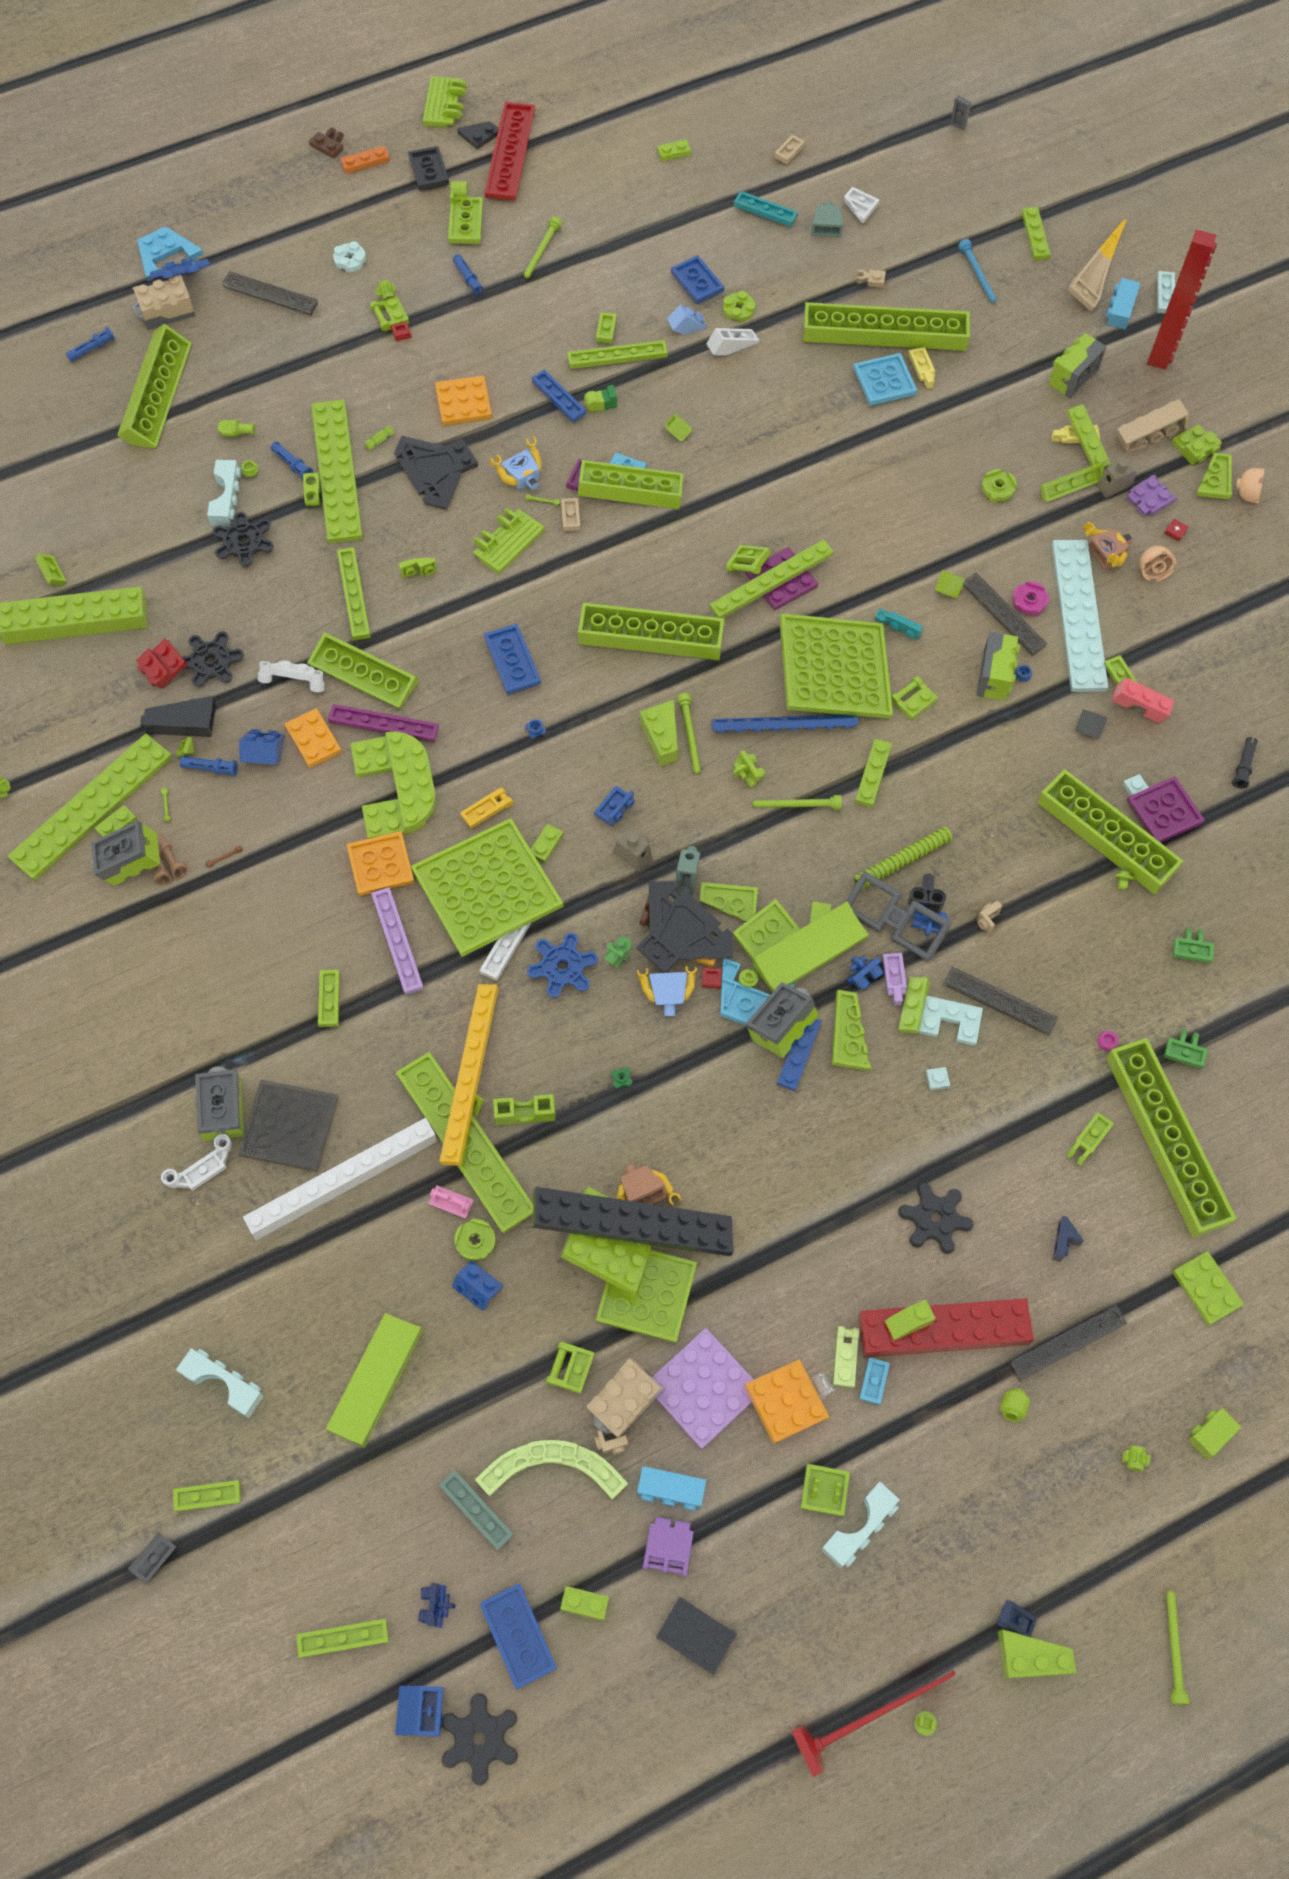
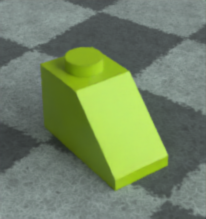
M925 1299L903 1309L885 1320V1323L895 1341L932 1325L936 1318Z

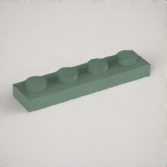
M456 1470L439 1484V1487L497 1551L514 1536Z

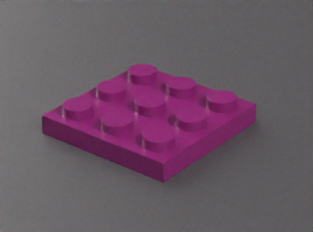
M787 547L768 557L761 566L759 574H752L745 571V574L751 581L795 556V554ZM807 570L766 593L763 597L775 611L818 588V582Z
M1176 776L1133 794L1126 800L1148 834L1160 843L1197 827L1205 821Z

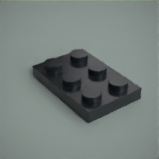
M438 146L408 152L418 190L449 185V178Z
M679 1597L656 1638L714 1675L736 1633Z

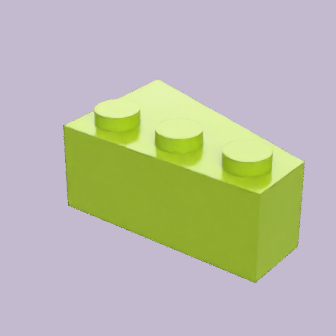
M674 700L640 711V724L660 767L677 761L678 746Z
M1006 1630L998 1631L1004 1679L1071 1675L1076 1673L1073 1649Z

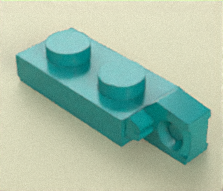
M880 608L875 615L874 620L889 625L895 631L899 630L905 633L909 638L919 640L922 636V625L893 611L889 613Z

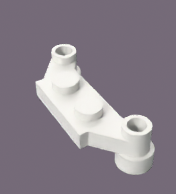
M267 661L259 663L258 681L261 683H269L272 681V675L309 681L311 691H324L323 672L314 670V667H310L307 664H293L289 661H279L278 663L271 664Z
M225 1134L216 1136L214 1139V1146L216 1147L214 1151L181 1173H177L173 1169L165 1170L161 1175L162 1182L170 1188H190L192 1191L227 1168L225 1163L232 1149L230 1138Z

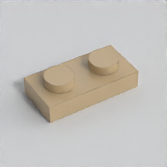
M791 135L774 153V158L788 164L805 146V141Z
M578 498L561 499L563 531L581 530Z

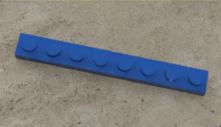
M842 714L711 719L712 730H716L717 733H725L727 730L744 732L745 729H752L755 732L763 731V729L779 731L781 728L798 730L799 727H806L809 730L817 729V727L834 729L835 726L853 728V726L858 725L857 716Z

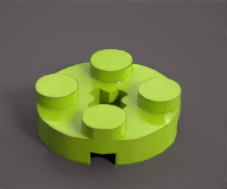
M739 291L724 298L723 313L726 318L731 321L735 319L737 322H745L752 318L755 311V301L751 296L747 295V292Z
M995 469L985 475L981 486L983 493L991 502L1008 500L1014 496L1017 482L1011 473L1008 472L1006 474L1000 469ZM996 483H998L999 485H1003V486H1002V487H997V486H996Z
M472 1219L459 1226L455 1233L454 1242L457 1252L464 1259L483 1261L493 1252L496 1245V1237L493 1229L487 1222L480 1219ZM478 1235V1239L481 1240L480 1243L472 1245V1242L469 1241L470 1238Z

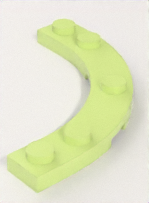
M559 1440L530 1442L527 1445L512 1449L495 1460L475 1479L490 1497L518 1472L535 1465L554 1463L567 1465L582 1471L591 1477L612 1500L628 1485L623 1477L597 1453L578 1444Z

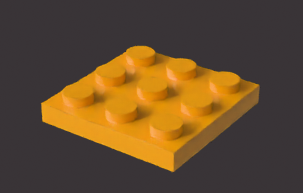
M484 375L435 382L442 426L492 419Z
M402 831L346 844L359 896L371 894L388 887L392 889L414 883Z
M800 1359L744 1385L773 1444L829 1418Z

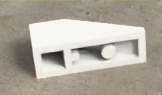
M715 328L706 344L710 348L711 353L718 356L732 354L757 344L760 340L752 329Z

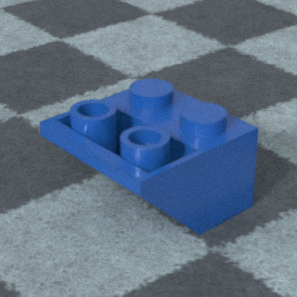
M251 729L239 740L240 762L276 765L281 759L285 735L279 734V731H268L266 733L261 732L259 729Z
M400 1686L395 1735L441 1737L445 1688Z

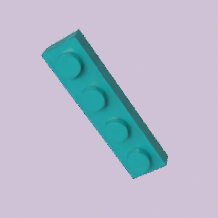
M740 191L734 201V207L792 227L798 217V211Z

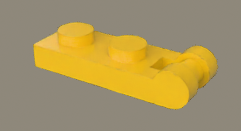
M499 788L460 812V816L469 828L472 829L501 810L511 807L514 801L506 795L507 792L504 788Z

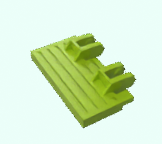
M431 76L423 116V126L447 127V125H454V119L461 118V111L464 106L458 102V97L465 96L466 81L461 80V78Z
M506 508L503 513L508 519L498 515L496 520L502 526L492 534L485 530L481 531V537L488 543L478 537H475L473 540L475 545L479 547L473 552V555L499 575L545 531L543 525L520 509L513 512Z

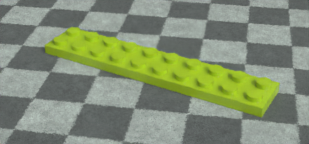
M345 399L311 403L328 544L361 540L363 535Z
M145 733L7 857L33 881H36L173 758L172 755Z
M428 1052L398 1070L396 1075L443 1144L455 1088L434 1057ZM472 1115L462 1164L457 1167L502 1234H505L533 1215V1203Z

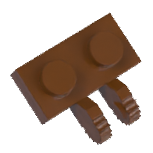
M333 127L327 130L326 135L318 131L309 140V145L334 159L344 150L343 145L340 143L343 140L344 134L342 132L336 133V129Z

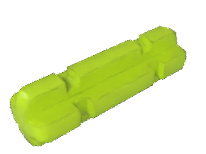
M390 425L386 426L384 431L381 430L372 436V439L366 440L364 442L365 447L368 450H372L375 448V445L377 446L385 441L387 436H392L394 429Z

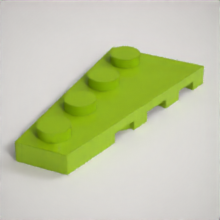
M837 990L831 1065L870 1071L871 1064L867 1056L868 1049L864 1040V1028L861 1025V1012L857 993Z

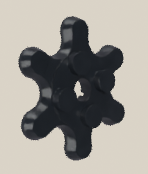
M237 512L234 515L235 523L233 526L228 528L220 525L214 527V536L224 540V544L215 550V555L221 560L226 559L230 555L239 556L240 564L244 567H249L252 563V554H257L259 551L270 553L273 550L274 545L272 541L265 540L262 537L265 532L270 530L271 523L267 519H262L258 523L251 524L247 521V515L244 512ZM247 538V541H245L244 544L243 542H240V539Z
M218 632L214 640L210 642L203 641L198 635H193L189 638L188 643L193 648V652L189 656H182L188 663L183 670H195L192 683L196 687L204 686L207 679L218 677L220 681L226 684L231 682L233 675L228 668L231 663L242 661L244 652L241 649L229 650L226 648L225 645L229 639L226 632ZM210 657L215 658L214 663L206 661Z
M921 1183L917 1187V1193L920 1197L919 1204L916 1206L904 1204L898 1209V1215L902 1219L911 1220L915 1224L916 1229L910 1236L909 1242L913 1247L919 1248L923 1246L926 1240L933 1239L938 1242L943 1253L951 1254L955 1249V1244L952 1240L953 1232L957 1230L969 1232L974 1226L971 1218L960 1216L956 1212V1205L961 1201L962 1194L957 1189H951L944 1197H938L933 1193L928 1183ZM938 1212L942 1220L940 1222L933 1221L931 1214Z
M482 1693L472 1696L470 1702L471 1711L467 1717L459 1718L453 1713H447L443 1716L442 1727L446 1731L451 1732L455 1738L453 1747L443 1753L442 1764L446 1768H453L460 1762H467L472 1768L471 1777L476 1785H484L489 1777L488 1767L492 1761L500 1760L507 1765H512L518 1758L517 1750L507 1745L504 1739L505 1732L517 1722L516 1713L512 1710H505L499 1716L491 1715L487 1710V1698ZM476 1732H483L486 1740L483 1745L476 1746L473 1742V1736Z

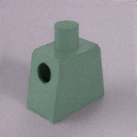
M825 201L823 205H818L813 219L811 236L842 237L843 220L840 207L833 206L831 201Z
M688 846L686 850H681L676 873V883L679 885L676 891L683 893L686 891L688 894H694L700 853L697 852L698 849L694 846ZM684 873L690 874V876L686 877L684 876Z

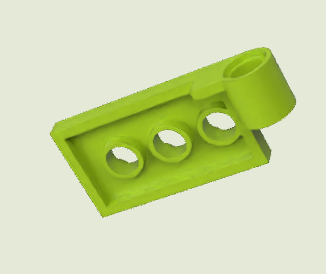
M451 181L448 242L449 244H481L483 197H468L467 181Z

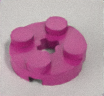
M1032 581L1026 582L1021 586L1018 585L1013 594V607L1015 610L1033 616L1040 615L1045 610L1049 601V595L1045 592V588L1041 584ZM1033 596V600H1029L1027 598Z

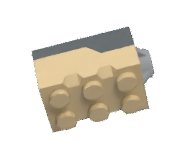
M181 274L169 277V280L165 282L161 280L154 281L151 286L143 284L133 287L137 299L132 306L136 318L144 319L148 330L195 316Z
M629 1358L619 1369V1372L610 1379L603 1390L586 1407L593 1413L594 1425L599 1430H602L604 1434L614 1433L617 1437H621L629 1431L666 1388L639 1362Z

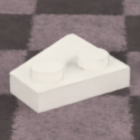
M854 187L844 196L845 204L861 223H864L879 205V199Z

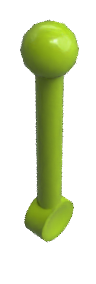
M530 494L525 496L527 501L535 500L551 503L556 507L560 506L559 499H543L533 497Z
M162 788L161 794L163 795L165 812L163 820L169 822L171 820L168 814L167 803L169 791L167 788Z

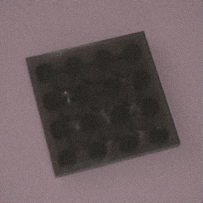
M261 1079L238 1155L240 1157L318 1172L339 1098L338 1094Z

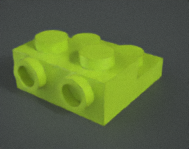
M1199 424L1174 437L1171 441L1174 447L1191 465L1198 462L1201 463L1208 456L1218 453L1222 444L1221 440L1212 431L1207 433Z

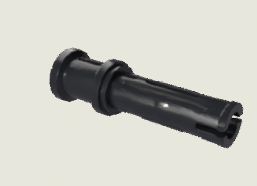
M1253 737L1246 738L1240 764L1235 769L1236 777L1232 780V785L1239 789H1245L1249 786L1248 779L1253 771L1251 764L1258 743L1256 738L1251 743Z

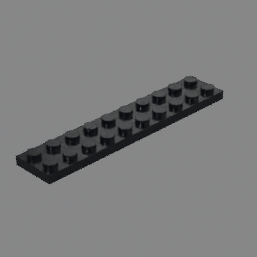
M535 1187L533 1190V1228L730 1257L734 1253L732 1216Z

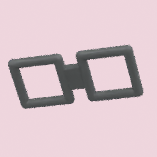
M863 872L846 900L857 919L878 932L883 929L886 922L896 928L891 936L894 942L922 959L930 961L950 929L951 922L916 901H912L907 910L897 906L902 896L901 892L871 874ZM866 881L893 896L878 922L852 908ZM915 910L942 925L927 952L901 937Z

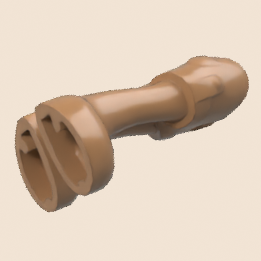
M158 833L160 865L156 866L157 872L154 874L153 880L155 884L164 886L171 884L172 878L166 870L161 856L165 858L175 880L183 878L188 868L184 862L175 861L170 851L172 849L170 841L161 833Z

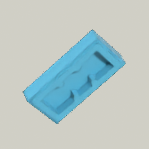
M616 452L609 463L639 468L647 467V463Z

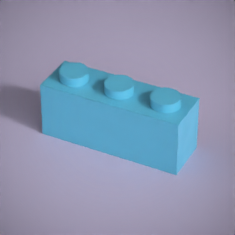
M1121 278L1120 284H1116L1113 292L1116 296H1112L1110 302L1112 308L1109 307L1106 317L1109 318L1107 325L1126 330L1140 282Z
M642 1466L637 1496H641L643 1501L653 1502L656 1499L662 1501V1504L675 1507V1504L684 1505L683 1509L696 1511V1508L701 1509L706 1480Z

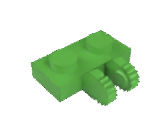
M1190 927L1185 929L1184 938L1175 937L1173 958L1210 964L1213 962L1214 943L1203 942L1204 931L1202 929H1198L1196 940H1191L1192 929Z
M1186 1029L1181 1030L1179 1040L1169 1037L1163 1058L1199 1069L1204 1067L1208 1049L1197 1046L1199 1033L1194 1032L1191 1037V1043L1185 1042L1187 1036Z

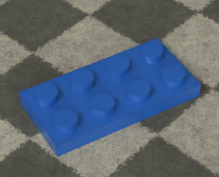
M518 624L484 634V639L507 695L541 684L540 677Z
M520 1583L479 1603L516 1690L557 1669Z

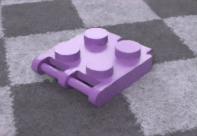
M1155 475L1131 488L1127 495L1128 497H1126L1134 506H1138L1137 509L1144 516L1148 514L1152 516L1177 500V497L1173 496L1167 490V487L1157 480Z
M656 1517L655 1524H650L643 1569L663 1570L662 1573L667 1574L668 1571L682 1574V1577H686L694 1531H689L691 1523L675 1520L673 1528L670 1527L671 1519ZM650 1561V1562H654V1563H661V1564H664V1565H663V1566H662V1565H656V1564H651V1563H648V1562ZM668 1565L682 1567L683 1569L668 1567Z

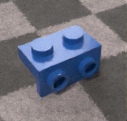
M615 786L594 811V816L613 827L616 822L621 821L626 809H630L635 802L634 792L630 790L627 793L618 786Z
M471 1260L457 1273L452 1287L484 1311L489 1302L502 1290L503 1284Z

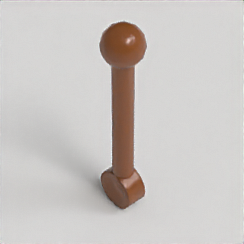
M237 846L234 850L212 861H206V866L212 867L214 863L235 853H240L243 849L241 846Z

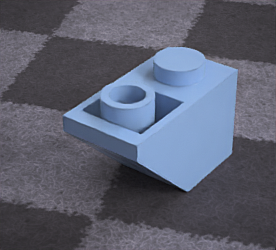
M679 305L667 318L672 329L682 335L703 330L707 327L704 322L705 318L700 312L696 313L691 308H686L682 305Z

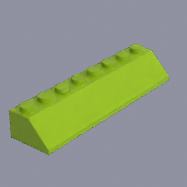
M163 324L153 332L117 434L118 437L134 446L157 447L192 344L166 324Z

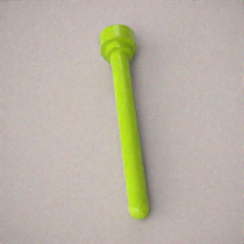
M556 216L550 218L548 222L549 229L524 273L525 278L531 276L553 233L562 226L560 218Z
M682 693L676 698L678 705L683 711L694 773L698 774L701 772L689 709L692 700L689 693Z
M834 795L830 799L755 800L752 805L755 808L830 806L834 810H841L842 797L841 795Z
M1170 1590L1166 1593L1174 1678L1173 1694H1170L1171 1704L1190 1705L1189 1694L1186 1693L1183 1685L1175 1593Z

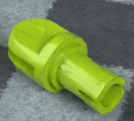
M221 420L217 426L218 432L225 437L255 434L254 423L246 424L240 423L238 420Z

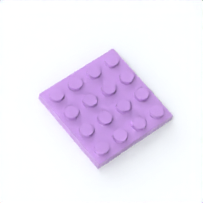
M707 1328L653 1376L666 1388L656 1400L701 1450L752 1403L744 1385L754 1379Z

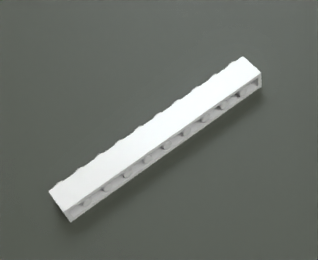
M424 1118L243 1216L255 1240H258L436 1143V1135L427 1119Z

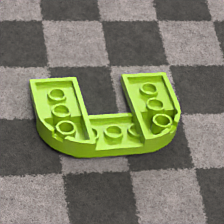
M385 732L386 736L350 743L357 778L393 771L398 799L362 806L368 839L402 831V835L413 833L426 825V821L430 816H433L435 811L436 794L427 752L416 738L408 734Z

